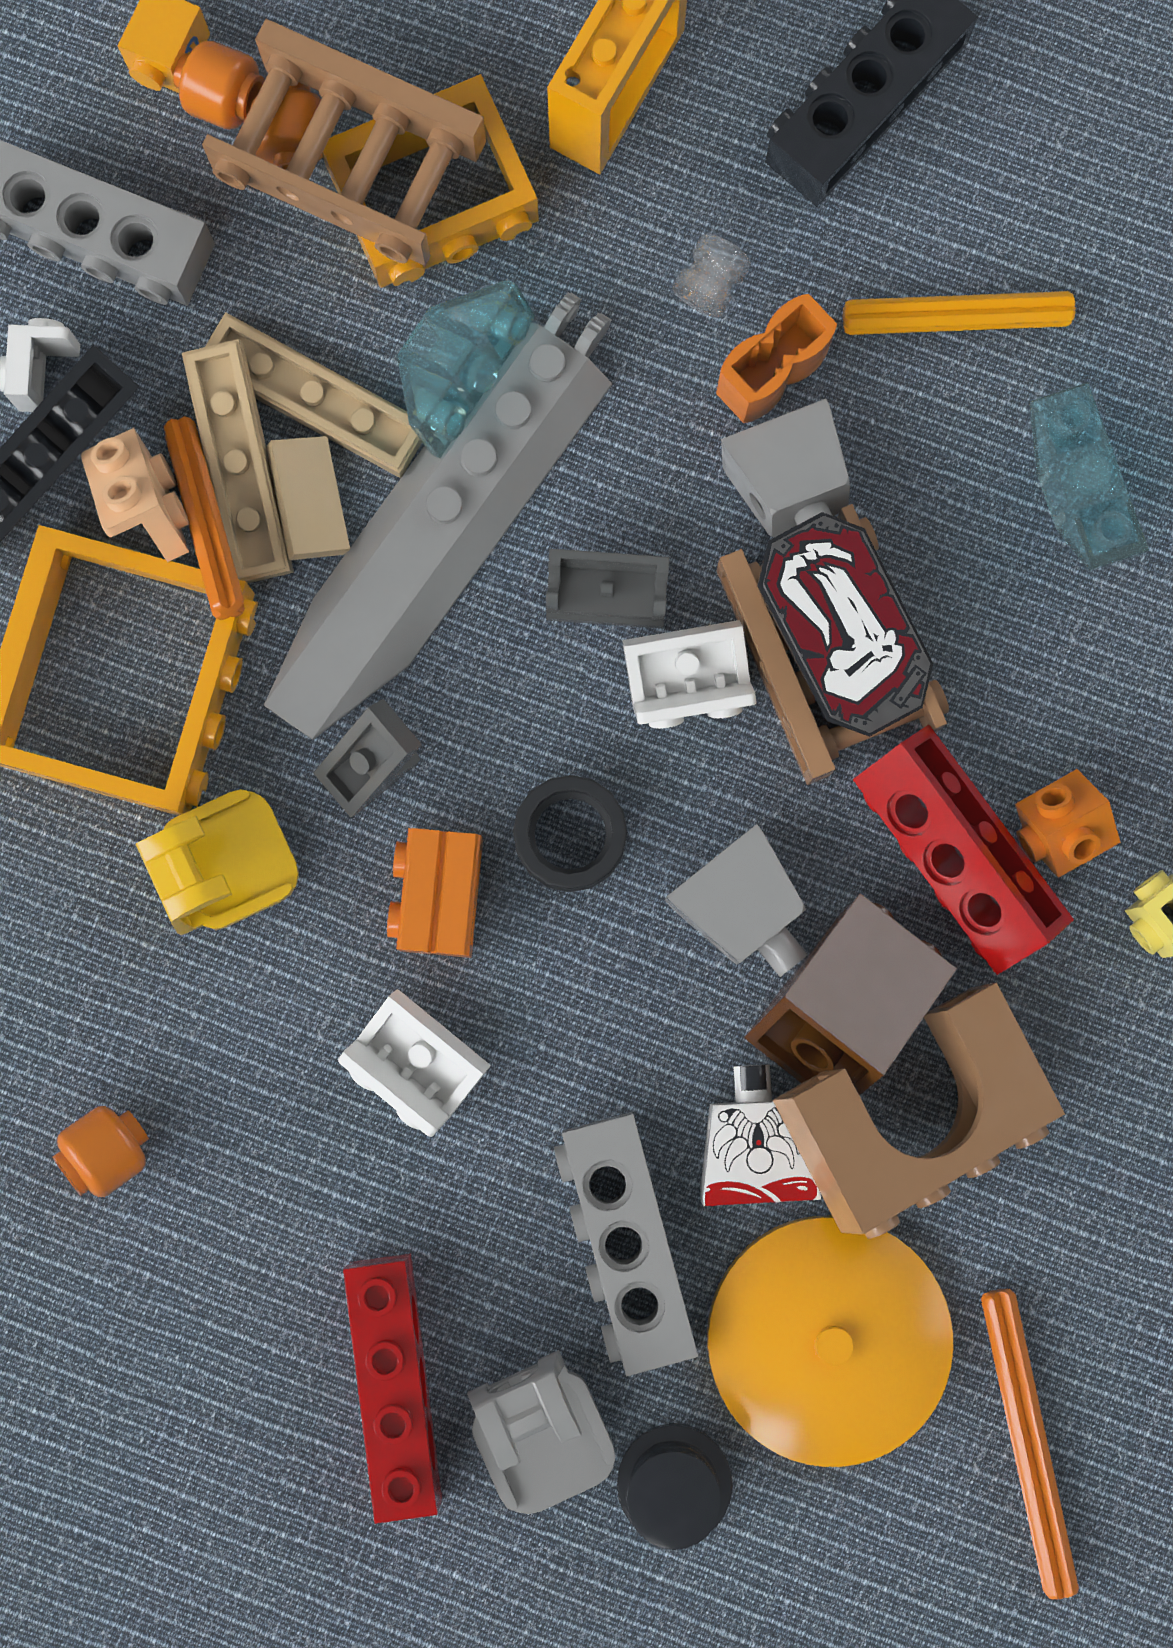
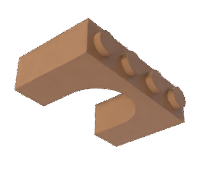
M997 982L971 987L930 1010L924 1016L951 1068L958 1091V1108L953 1126L945 1139L930 1152L913 1157L891 1146L875 1127L846 1069L823 1071L772 1100L841 1233L865 1234L867 1239L890 1231L900 1223V1219L897 1216L900 1212L914 1204L918 1208H924L942 1200L951 1192L948 1186L949 1183L966 1174L967 1178H974L992 1170L1001 1162L998 1157L999 1153L1013 1145L1017 1149H1021L1042 1140L1050 1133L1046 1125L1065 1115Z

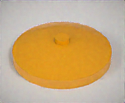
M812 1216L789 1221L774 1227L755 1239L735 1258L722 1277L713 1297L707 1326V1349L710 1367L719 1393L730 1413L750 1436L766 1448L790 1460L821 1467H843L872 1461L888 1454L909 1440L925 1424L938 1405L948 1382L953 1357V1330L947 1302L938 1282L923 1260L910 1247L888 1232L867 1239L865 1234L841 1233L833 1216Z

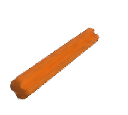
M186 416L178 420L170 419L164 425L165 439L183 507L190 524L188 526L212 615L218 620L239 617L245 609L243 604L244 598L195 421Z

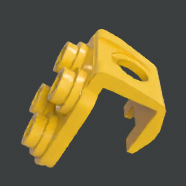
M242 789L229 792L171 819L162 831L136 843V847L175 931L180 935L187 934L202 926L215 930L226 928L282 902L292 894L297 886L299 871L296 860L272 808L263 797L255 792Z

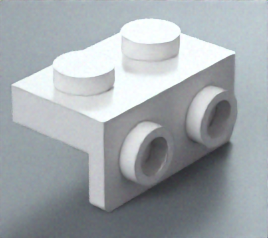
M740 620L622 640L632 705L638 724L649 723V726L652 728H669L683 723L684 717L707 713L711 718H727L740 714L745 706L756 704L755 691L750 682L743 625Z
M398 989L386 999L359 1037L338 1058V1062L349 1071L351 1077L358 1085L367 1090L374 1091L396 1109L398 1116L404 1123L412 1128L421 1130L429 1137H433L453 1115L491 1066Z

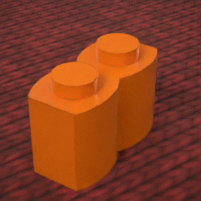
M810 294L793 298L775 312L766 327L765 333L749 337L730 352L722 365L716 394L743 423L761 418L779 402L784 394L786 385L794 384L807 378L822 364L828 353L837 323Z

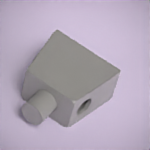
M827 399L721 439L722 466L727 477L771 537H776L821 512L832 516L839 514L841 508L849 505V476Z
M757 824L676 888L665 899L666 903L736 965L758 950L778 976L781 977L808 955L786 928L806 908L766 836Z

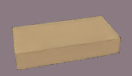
M328 437L271 440L266 446L288 560L346 554L350 550Z

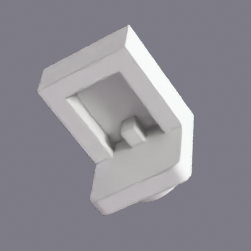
M34 318L28 321V325H8L6 356H0V391L4 392V395L21 412H33L43 401L46 356H80V343L70 329L64 327V324L59 321L47 318Z

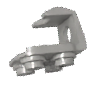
M559 1350L538 1359L537 1364L491 1385L488 1383L467 1392L476 1415L472 1426L473 1438L497 1493L508 1509L524 1514L541 1512L597 1486L612 1471L615 1451L610 1435L586 1382L580 1375L568 1371Z

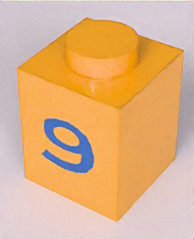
M139 0L117 46L129 69L130 76L135 81L155 91H160L163 86L179 93V89L174 86L173 82L174 70L179 58L184 53L190 54L199 43L208 41L210 32L202 10L197 5L185 0Z

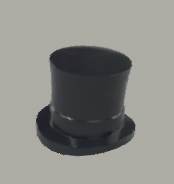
M670 1423L656 1426L642 1433L631 1443L623 1455L618 1468V1499L624 1514L640 1536L649 1543L663 1549H686L698 1544L718 1526L726 1514L731 1501L733 1488L732 1474L725 1454L717 1442L704 1431L690 1425Z

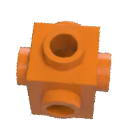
M1078 769L1015 804L1022 825V829L1016 831V835L1022 849L1032 862L1036 863L1042 860L1058 878L1121 843L1109 800Z

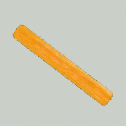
M1069 291L851 299L845 302L843 308V327L845 333L849 335L1067 327L1074 320L1076 307L1074 295Z

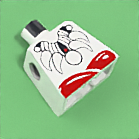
M770 1065L734 1066L736 1102L710 1104L700 1188L701 1203L703 1206L821 1200V1193L772 1101Z

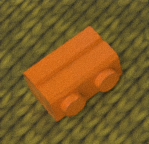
M408 828L407 842H396L393 877L403 878L401 902H390L387 937L397 938V950L472 958L483 847L481 835Z

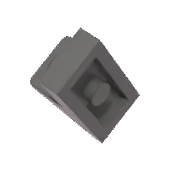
M382 699L364 711L313 774L351 818L417 765L420 757L416 751L422 744L388 703Z

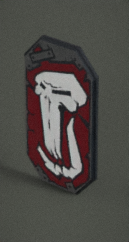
M821 512L770 539L767 542L757 587L826 721L870 737L922 709L933 662L865 528Z

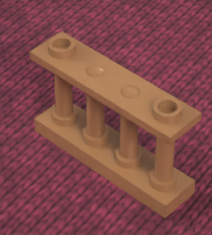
M265 19L255 41L268 75L233 145L208 134L204 139L202 146L213 169V174L233 188L244 190L249 185L375 243V248L391 260L407 263L408 259H411L426 266L431 256L426 233L417 230V227L450 160L457 159L461 155L477 162L486 144L484 117ZM298 82L319 91L322 99L285 170L255 156L289 87L297 86ZM353 106L373 115L372 117L376 123L341 194H338L309 181V178L343 110H351ZM408 131L426 139L430 148L393 219L364 206L363 203L397 134L403 135Z
M853 504L841 508L837 518L865 528L877 551L879 549L878 540L870 521L866 517L859 519ZM742 549L719 558L716 572L736 619L740 620L743 625L744 638L807 785L827 778L835 771L832 760L839 758L838 751L918 718L923 728L929 724L935 733L947 724L944 714L949 713V705L945 693L939 682L932 680L928 684L922 709L870 737L839 725L831 729L827 725L818 727L809 708V705L816 702L801 670L794 672L786 654L789 647L774 618H771L757 587L762 565L759 566L756 561L748 564Z

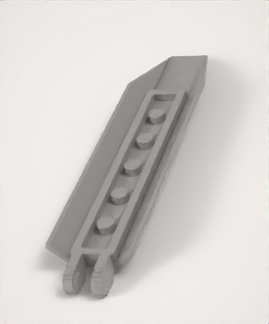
M572 292L564 295L563 299L550 314L544 327L517 318L352 544L350 550L344 555L313 598L264 703L266 708L310 739L314 740L410 666L612 386L609 379L589 359V356L609 329L612 321L610 318L602 313L594 316L586 325L574 348L559 338L579 311L582 299Z

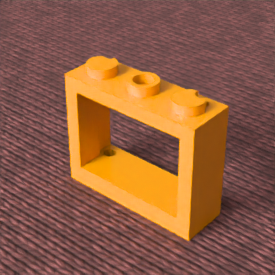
M687 0L597 1L547 86L549 142L551 149L595 173L601 174L684 32ZM576 77L580 82L576 86H570L567 84V79Z
M481 74L434 93V95L484 117L486 139L510 192L420 229L419 231L426 233L431 255L426 266L411 259H408L407 263L391 260L375 248L374 242L357 235L380 288L392 283L394 286H399L405 281H411L412 283L419 279L425 273V269L443 261H447L450 264L464 261L473 256L478 251L479 246L497 238H500L502 241L515 239L517 234L528 231L533 223L539 221L538 198ZM374 119L330 137L322 152L325 165L338 194H341L376 123ZM408 131L403 135L397 134L382 166L429 147L426 139Z

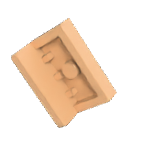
M134 428L115 437L104 439L81 453V459L100 523L108 537L116 536L142 523L167 562L189 553L181 528L190 524L179 498L174 491L169 492V489L177 486V483L167 461L161 453L152 457Z

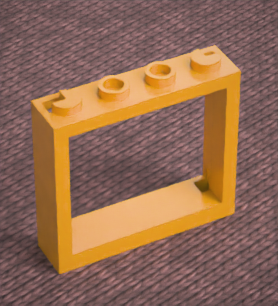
M38 525L0 648V766L178 816L190 811L192 806L198 807L202 791L206 792L209 774L203 771L209 748L214 750L218 748L225 729L226 717L220 714L226 691L233 693L240 679L243 661L242 658L236 656L242 636H250L256 625L254 616L258 602L253 601L255 593L246 581L239 580L244 598V612L239 617H229L225 620H218L216 618L165 790L14 748V744L72 557L207 594L199 568L173 561L167 562L166 559Z

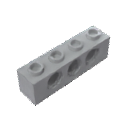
M0 140L1 240H7L9 234L28 241L27 246L31 250L47 259L59 262L62 256L82 263L81 268L99 280L113 283L117 277L134 284V289L140 295L153 302L166 305L169 299L188 306L215 246V242L205 222ZM38 197L45 198L43 205L37 211L22 213L24 206L30 200ZM87 219L99 220L97 227L92 232L85 235L75 234L77 227ZM142 240L153 242L151 249L146 254L139 257L128 256L130 248L136 242Z
M629 1112L563 1130L564 1144L555 1146L554 1152L562 1182L575 1181L580 1204L569 1206L578 1242L590 1240L596 1264L585 1266L594 1303L606 1300L612 1324L601 1326L610 1363L622 1360L627 1377L698 1357L633 1113ZM601 1167H614L625 1178L624 1190L615 1199L602 1200L596 1197L590 1189V1178ZM618 1227H629L639 1234L641 1245L633 1257L617 1259L607 1251L605 1242L612 1230ZM646 1288L657 1298L655 1310L648 1317L642 1319L628 1316L621 1306L623 1297L631 1289Z

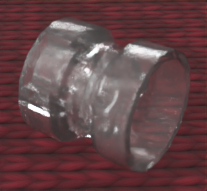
M713 234L701 235L693 249L694 263L689 268L680 271L672 285V290L689 307L707 316L718 318L724 314L731 302L730 290L732 284L743 281L751 267V261L733 243Z

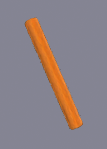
M1010 1289L992 1290L982 1295L981 1302L1042 1588L1049 1599L1072 1597L1078 1593L1079 1586L1016 1294Z

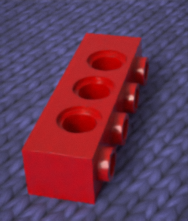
M929 724L901 742L852 779L863 793L867 805L880 816L899 842L903 854L910 861L914 862L934 889L940 904L951 912L970 938L976 953L987 961L996 975H999L1050 943L1074 921L1065 906ZM918 797L924 802L927 809L922 806ZM954 846L961 852L963 858L956 852ZM990 896L998 902L999 906L993 902Z
M411 1253L352 1261L343 1269L374 1523L434 1516L438 1514L442 1502V1492Z

